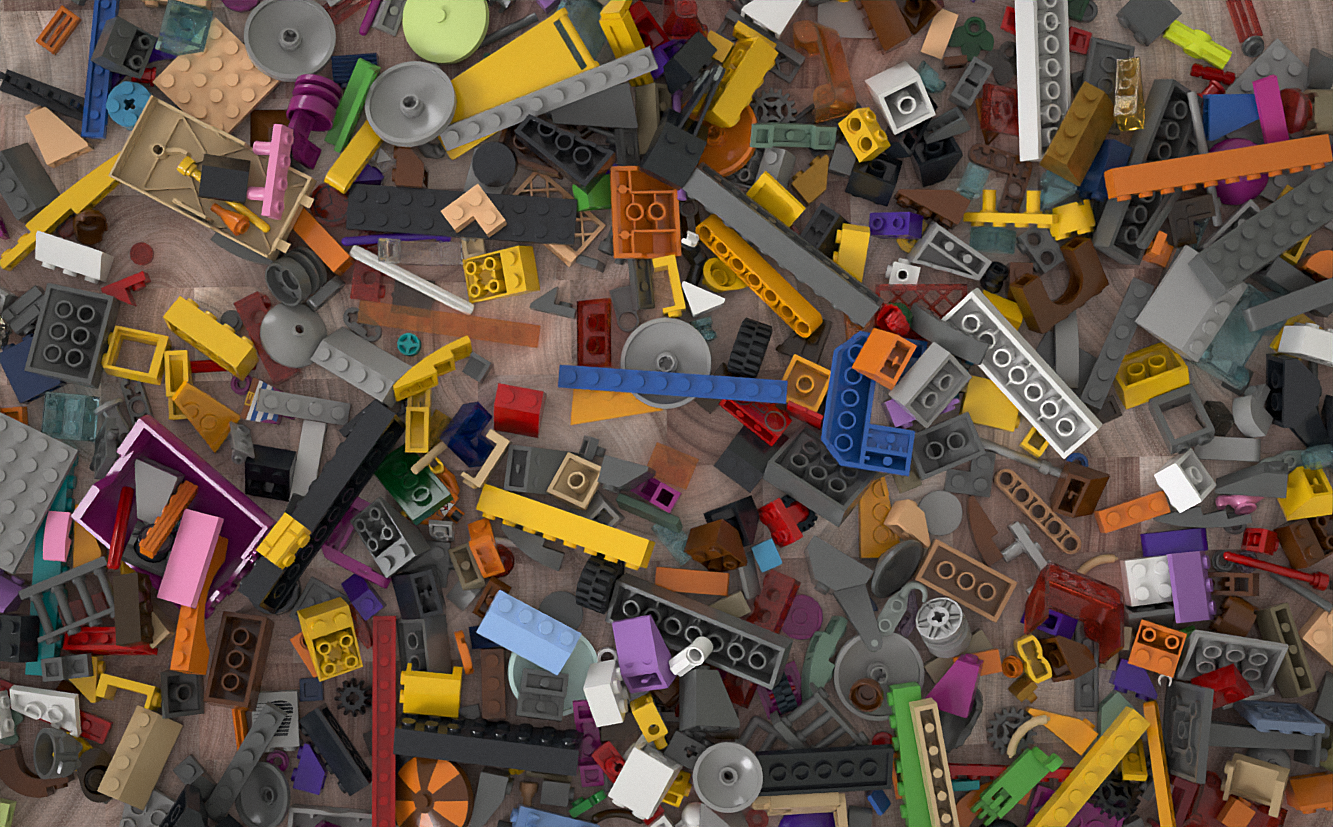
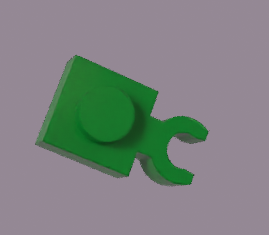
M601 789L585 800L581 796L571 803L573 807L569 809L572 818L574 819L607 798L606 793Z

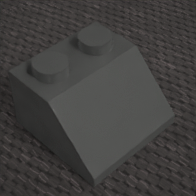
M605 455L597 482L603 484V489L620 494L621 490L628 492L656 476L657 471L648 466Z

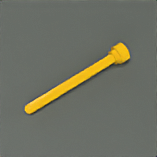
M189 156L185 157L178 165L177 171L184 176H192L200 182L201 171L198 170L196 162ZM224 201L238 213L248 216L249 221L264 233L270 231V225L243 204Z

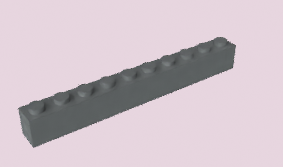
M704 162L695 168L682 189L686 191L688 197L698 200L709 213L719 216L726 226L736 229L744 240L758 246L761 253L771 256L781 268L792 272L799 282L806 283L813 288L812 290L816 295L830 301L833 308L847 314L854 324L864 327L884 302L881 297Z

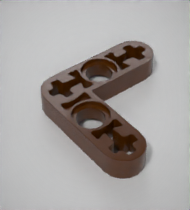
M977 143L973 145L968 152V158L971 163L1008 175L997 208L998 212H1005L1002 208L1008 206L1009 200H1005V197L1010 200H1018L1017 203H1012L1010 210L1014 211L1013 213H1019L1032 173V162L1020 161L1019 155L986 144ZM982 149V154L987 156L990 152H993L989 164L986 163L988 160L986 157H981L977 160L973 151ZM995 156H1004L1006 158V165L1004 167L996 166L994 163ZM1024 163L1027 171L1021 174L1020 179H1012V175L1017 177L1019 173L1016 165ZM1016 183L1020 186L1021 192L1019 195L1015 196L1009 192L1010 184Z

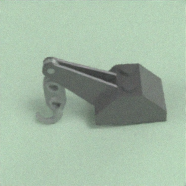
M815 535L804 551L811 583L816 585L814 589L823 595L829 593L834 596L866 648L871 652L880 650L883 645L882 638L894 632L907 609L908 595L911 590L919 589L922 592L923 603L928 598V591L922 583L918 581L908 582L898 593L888 599L876 619L865 585L874 571Z

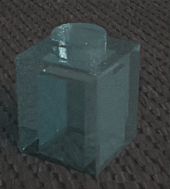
M969 162L965 167L956 190L961 192L960 195L967 199L973 200V197L977 199L981 195L990 170Z

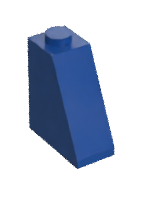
M1255 94L1203 95L1202 123L1206 141H1214L1259 119Z

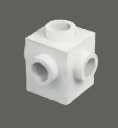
M899 258L898 262L893 261L892 265H887L885 278L888 279V284H893L892 289L903 292H905L906 288L916 290L921 267L912 266L911 261ZM900 271L905 272V277L903 279H900L898 277V273Z

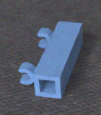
M520 803L517 804V808H513L510 816V822H513V827H600L599 824L576 817L573 819L572 816Z

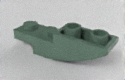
M832 616L825 631H815L810 640L802 668V703L813 695L809 686L811 682L818 688L820 686L824 688L825 684L833 677L835 665L828 660L835 654L836 644L839 638L844 636L847 630L846 625L849 621L842 616Z

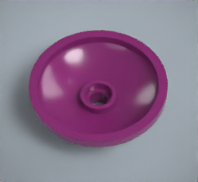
M1228 138L1213 145L1208 150V153L1256 146L1257 144L1244 138ZM1268 173L1261 174V178L1247 181V177L1239 178L1240 182L1226 184L1225 180L1218 181V185L1215 186L1217 197H1220L1221 203L1227 205H1239L1250 199L1253 200L1266 187L1269 180Z

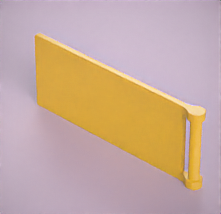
M565 7L561 8L549 18L452 79L451 83L456 93L457 103L455 114L450 124L600 66L598 61H594L567 16L569 14ZM560 20L587 65L583 70H581L556 28L555 22ZM499 131L446 151L440 135L438 139L450 159L455 160Z

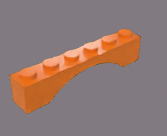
M218 537L196 609L181 604L170 670L186 674L206 675L210 651L205 635V604L212 580L218 569L225 562L228 545L227 538Z

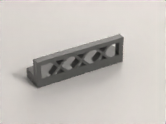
M729 9L716 33L735 45L736 42L734 41L738 39L735 37L728 38L722 32L727 24L734 27L739 20L776 43L775 50L778 52V56L775 58V64L777 69L772 67L769 71L790 84L805 62L806 57L732 9ZM789 62L795 66L789 77L781 72L780 63Z

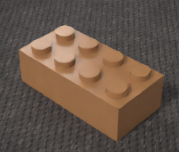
M934 538L912 578L997 623L1018 583Z

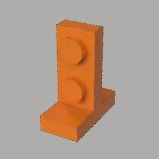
M1158 231L1145 250L1142 260L1165 268L1174 246L1169 245L1168 241H1166L1168 234Z
M484 518L467 524L471 541H468L483 579L505 572L503 562L498 553L490 519Z

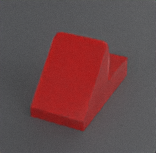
M141 271L100 289L102 293L114 296L116 299L137 307L131 290L133 289L135 292L146 288V284L151 282L148 273Z

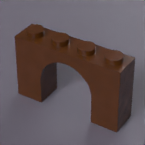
M1075 236L1060 247L1069 268L1070 279L1066 291L1058 299L1050 300L1040 276L1025 273L1009 285L1028 330L1040 334L1049 332L1054 325L1068 318L1070 313L1084 306L1086 301L1100 294L1109 285L1091 239Z

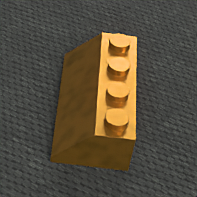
M1084 81L1039 163L1043 168L1077 186L1081 185L1118 114L1117 109L1103 90Z

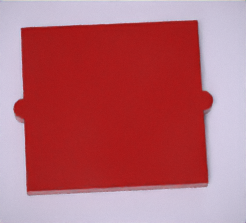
M792 401L788 402L787 413L789 416L821 429L823 415Z

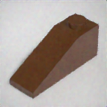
M1208 572V577L1213 581V592H1211V595L1259 596V573Z

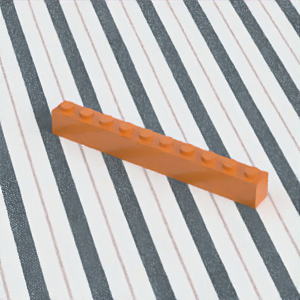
M1324 134L1113 168L1105 171L1104 177L1108 199L1117 198V202L1131 200L1132 195L1146 198L1153 196V192L1160 191L1161 195L1174 193L1175 188L1181 187L1182 191L1197 189L1196 185L1204 184V188L1217 186L1218 181L1224 180L1226 184L1240 182L1239 178L1247 177V181L1261 178V174L1267 173L1268 177L1283 175L1282 171L1289 170L1290 174L1303 172L1304 167L1318 170L1325 168V164L1333 161L1329 135Z

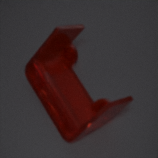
M1054 562L1048 563L1041 569L1025 602L1024 634L1029 635L1049 618V609L1084 622L1086 636L1090 640L1099 643V663L1104 664L1124 648V597L1118 588Z

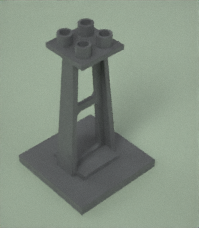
M1167 679L1162 733L1168 773L1194 783L1205 784L1209 746L1294 749V761L1314 767H1319L1320 762L1327 760L1328 752L1326 748H1321V741L1329 737L1330 729L1328 725L1325 726V733H1315L1314 736H1310L1299 731H1293V734L1281 733L1278 730L1260 732L1253 725L1211 720L1214 689L1172 679V684L1169 687L1170 680Z

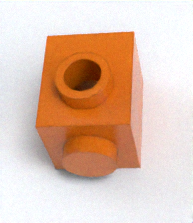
M1230 796L1216 820L1227 827H1247L1256 812L1249 808L1251 803L1240 796L1238 799Z

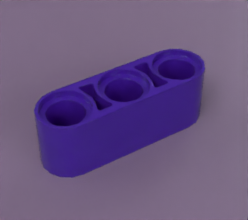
M1206 528L1140 534L1143 557L1209 550Z

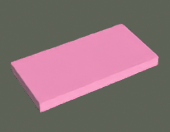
M189 509L184 510L157 598L196 609L224 519Z

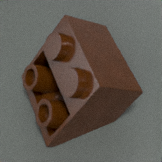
M394 145L393 158L396 159L397 163L396 168L392 169V182H395V186L428 189L429 170L410 147Z
M1066 461L1050 496L1052 512L1071 518L1092 515L1110 474Z
M724 519L690 529L684 552L690 555L693 560L706 567L708 571L725 572L747 566L748 560L739 532Z

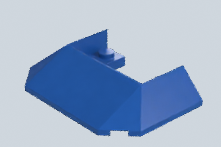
M859 331L833 351L821 441L840 466L909 477L915 431L870 424L876 382L851 368L870 335V332ZM904 338L917 345L897 383L927 350L928 342Z

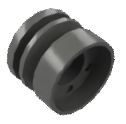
M298 246L268 265L265 270V280L269 290L278 301L285 305L294 306L325 285L327 282V272L321 258L314 251L304 246Z

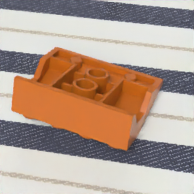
M612 166L610 168L614 258L654 259L674 254L675 258L681 257L680 215L677 190L639 171L640 166Z

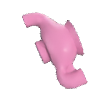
M1232 494L1219 495L1215 503L1218 510H1223L1226 508V505H1230L1235 509L1236 515L1255 511L1257 508L1256 503L1264 497Z

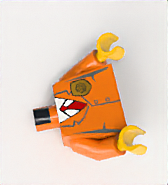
M435 457L438 465L431 467L428 464V467L447 488L454 499L419 524L429 525V519L443 521L446 517L457 524L465 515L463 511L455 506L460 500L458 495L460 488L455 475L443 466L438 457ZM402 510L400 514L411 521V519Z

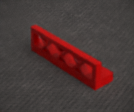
M81 627L82 631L75 635L68 636L66 633L63 650L75 655L91 653V655H157L158 648L153 649L149 644L129 648L117 646L115 627Z

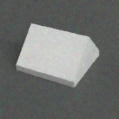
M683 281L681 285L682 292L693 319L723 307L725 298Z

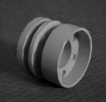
M939 597L923 604L917 612L915 619L917 630L928 650L935 656L940 658L955 657L964 652L969 646L972 637L971 628L957 602L950 598Z

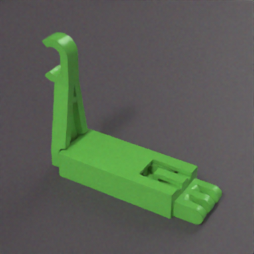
M1036 745L1031 750L1027 748L979 795L980 799L970 808V811L975 813L981 808L982 810L976 817L981 820L987 814L988 817L983 821V824L987 827L998 816L1002 819L1049 771H1056L1064 761L1055 753L1047 756Z

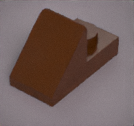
M492 576L472 613L483 619L496 593L501 590L509 595L512 587Z

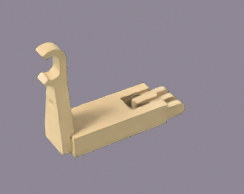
M845 793L760 796L751 804L754 810H767V816L833 812L835 826L848 827Z

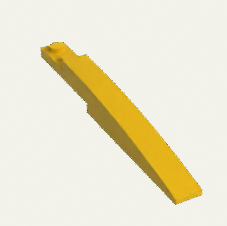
M120 152L84 176L25 225L30 230V233L22 235L17 241L18 244L13 249L9 248L2 253V259H0L2 269L11 271L36 249L37 230L51 235L70 215L74 213L78 215L83 210L93 209L121 183L108 176Z

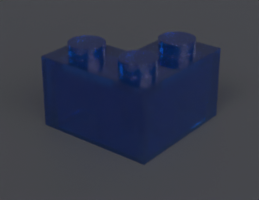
M478 401L463 404L439 438L469 468L483 466L495 447L481 433L493 416Z

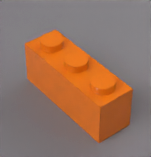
M1157 490L1095 510L1093 513L1100 533H1108L1170 513L1171 511L1164 490Z

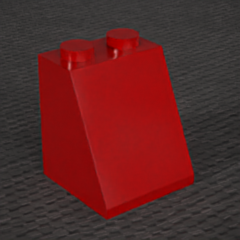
M498 383L494 403V430L539 438L547 394L544 391Z

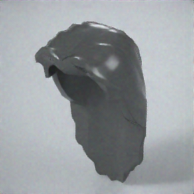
M978 688L972 711L967 718L939 710L946 753H950L954 748L957 749L963 746L982 713L983 696Z

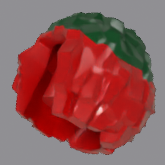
M889 302V304H884L879 310L877 325L883 331L903 337L910 331L913 318L912 312L901 302Z

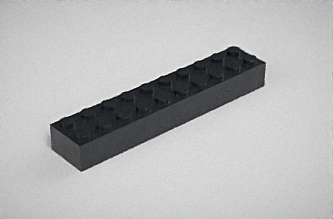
M375 400L364 409L363 416L359 422L351 427L349 436L338 445L336 454L331 461L329 460L325 463L322 473L318 479H315L310 484L308 493L297 502L295 511L291 515L292 518L312 532L309 535L310 540L307 545L298 549L295 553L294 562L288 567L285 566L283 570L263 555L259 556L254 562V568L249 575L244 576L237 591L274 615L406 430L405 423L394 412Z

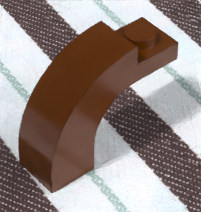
M21 745L0 750V778L10 789L21 795L34 798L48 797L54 794V789L68 787V782L75 780L74 773L65 778L41 779L25 764Z

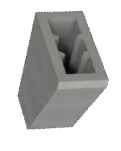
M148 457L137 458L135 461L137 518L143 520L145 525L154 524L156 518L162 515L165 505H169L172 495H176L178 492L177 489L182 484L185 474Z

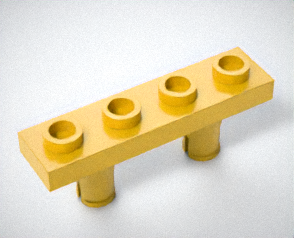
M984 189L982 190V210L980 212H965L963 215V221L971 222V226H984L985 222H993V227H1006V223H1015V227H1029V223L1037 224V228H1051V224L1058 223L1059 214H1046L1040 211L1041 191L1038 190L1027 191V204L1024 213H1009L996 210V190Z

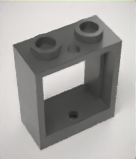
M1193 384L1149 399L1148 409L1171 455L1174 453H1185L1190 447L1198 444L1203 446L1214 439L1215 428ZM1191 402L1204 428L1175 439L1162 412Z

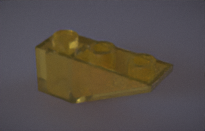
M1140 57L1117 60L1114 118L1121 132L1143 129L1145 107Z

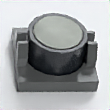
M137 520L121 561L163 577L176 536L170 533L154 558L151 559L140 553L139 543L142 539L146 538L147 531L150 527L153 528L155 524L145 525Z

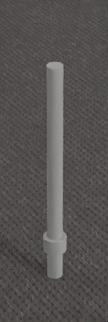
M1191 91L1187 93L1198 151L1199 155L1208 153L1197 93L1196 91ZM1215 186L1208 187L1206 191L1207 194L1212 193L1216 216L1212 217L1213 225H1223L1219 208L1221 207L1220 197H1217Z
M979 437L984 449L1038 469L1037 472L1044 475L1048 473L1059 478L1063 470L1052 466L1051 462L1046 460H1037Z

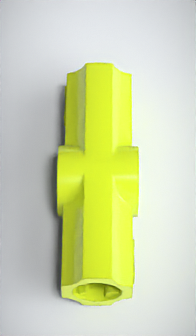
M1177 20L1166 28L1162 36L1183 48L1184 53L1188 56L1202 59L1221 70L1227 64L1232 54L1230 50L1212 41L1209 34L1198 29L1193 30Z

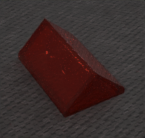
M611 298L577 301V366L612 368Z

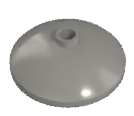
M280 303L274 306L264 316L260 326V339L266 353L275 362L289 368H303L313 364L314 362L310 360L321 341L327 337L326 326L320 315L302 303L294 306ZM295 327L300 328L302 333L296 332Z
M721 742L710 746L699 756L694 766L693 784L698 797L705 805L719 812L733 813L747 808L755 801L762 788L763 772L758 758L750 749L739 743ZM725 772H732L733 778L726 779L724 776Z

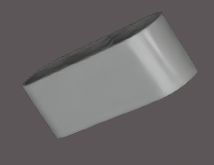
M1214 437L1206 445L1199 446L1198 444L1194 446V453L1198 459L1260 462L1261 439Z

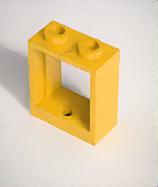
M115 325L114 331L110 332L108 337V351L103 354L101 361L106 374L160 386L165 371L164 351H171L172 347L169 336ZM123 339L156 346L149 373L115 367Z

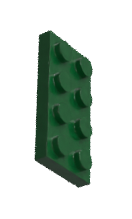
M404 443L386 456L374 473V476L411 521L418 525L454 498L428 466L418 474H414L411 471V467L421 458L415 452H405Z

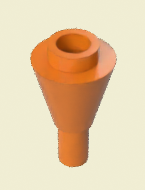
M217 203L211 206L210 210L221 217L235 236L244 234L249 229L248 216L226 210Z

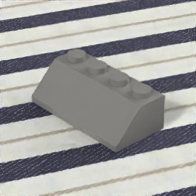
M343 326L324 338L310 359L391 408L396 402L393 385L412 368L410 365Z

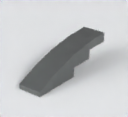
M1201 506L1190 507L1181 513L1177 510L1153 518L1157 522L1198 528L1231 527L1253 523L1249 513L1227 518L1226 510L1202 514Z

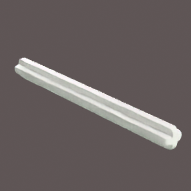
M354 245L350 250L349 255L468 316L474 310L472 303L357 245Z

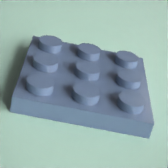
M1243 699L1233 703V708L1240 716L1244 717L1248 723L1252 724L1260 732L1278 730L1281 733L1293 734V731H1299L1310 736H1314L1315 733H1325L1326 724L1300 703Z

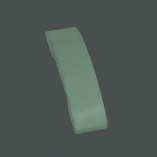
M754 123L751 127L749 147H810L812 149L834 150L837 127L805 123Z

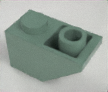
M1114 689L1099 703V712H1097L1098 739L1126 706L1137 711Z

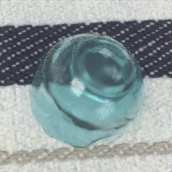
M922 60L916 72L920 75L926 92L932 94L941 93L947 86L946 81L938 79L939 74Z

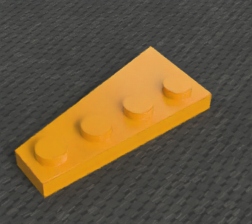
M573 389L570 425L663 411V409L644 404L632 393Z

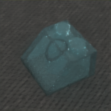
M168 0L155 49L176 56L204 52L213 11L177 0Z

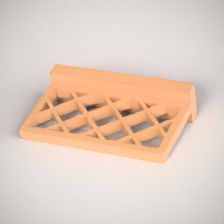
M532 172L512 194L530 193V196H533V193L546 192V197L549 198V192H559L562 195V199H574L552 178L536 172ZM537 175L545 180L546 188L533 189L532 181ZM590 211L579 212L580 218H576V222H580L581 233H575V237H581L582 246L577 251L567 245L542 244L569 268L576 262L578 255L582 254L606 227ZM592 221L598 228L593 233H584L583 222Z

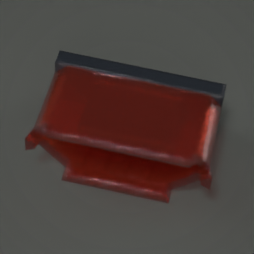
M72 215L55 229L63 239L66 237L70 238L74 234L72 227L74 217Z

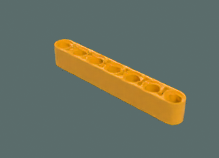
M711 214L696 227L695 231L699 235V239L799 336L809 337L822 324L823 318L821 314L733 228L726 226L719 216Z

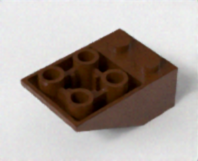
M899 189L893 199L897 200L896 204L904 209L912 208L917 211L916 214L922 215L923 219L928 220L930 218L947 231L948 229L953 230L958 226L971 200L953 190Z
M1333 513L1331 515L1289 520L1273 529L1275 533H1278L1277 538L1292 569L1298 570L1311 567L1333 554Z

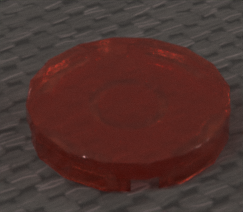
M1293 87L1280 91L1287 131L1290 134L1305 130L1307 123L1312 118L1310 98L1307 94H1303L1301 89Z

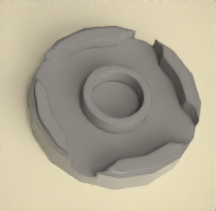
M937 490L930 492L921 499L917 506L925 513L928 532L932 535L943 536L950 534L958 528L962 520L963 511L959 500L947 491Z

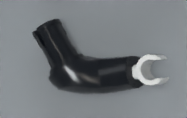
M687 231V237L681 240V253L691 265L685 282L698 286L704 264L709 259L698 243L699 235Z

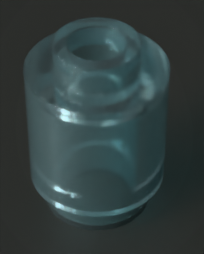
M1324 444L1310 447L1301 453V461L1304 468L1317 470L1333 466L1332 445Z

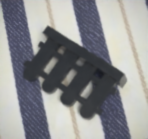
M8 69L6 73L0 71L1 92L39 106H46L52 111L83 121L85 98Z

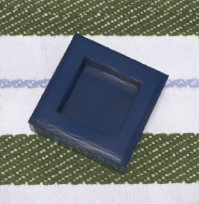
M318 677L299 679L300 702L324 700L323 681L320 682Z

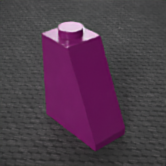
M961 654L925 699L932 698L937 702L938 710L967 718L972 711L984 660L978 659V656L974 654Z

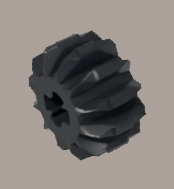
M352 678L350 684L345 680L342 682L344 688L338 687L336 689L341 695L334 697V700L342 702L337 706V709L345 707L344 715H348L350 710H352V716L357 717L358 710L364 715L366 713L365 707H372V703L367 701V699H372V694H367V691L372 687L369 685L363 688L365 680H360L358 685L356 678ZM353 692H356L355 696L359 695V699L355 703L352 702L353 699L350 700L349 698Z

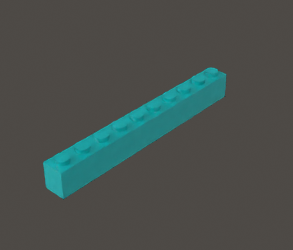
M78 456L49 511L70 513L74 511L75 499L72 498L73 489L76 488L77 484L74 469L78 465ZM48 512L35 537L32 585L70 570V567L67 566V561H48L43 559V541ZM73 521L71 524L69 535H71L73 532ZM70 545L68 557L71 556V551H72V546H71V545ZM64 589V593L68 600V590ZM51 591L43 594L44 598L42 600L54 631L61 629L66 622L55 593L52 594ZM31 602L30 615H38L34 603ZM41 622L39 629V637L45 635ZM59 636L60 641L47 645L46 642L39 643L38 661L26 662L25 675L42 676L41 659L60 657L65 636Z

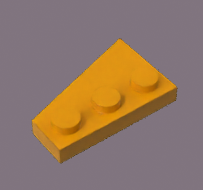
M186 380L172 397V400L214 453L230 432L229 422L232 421L237 424L240 420L239 413Z

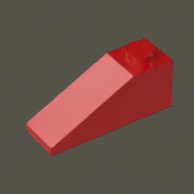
M1246 528L1243 533L1240 550L1273 556L1279 546L1278 533L1263 528Z

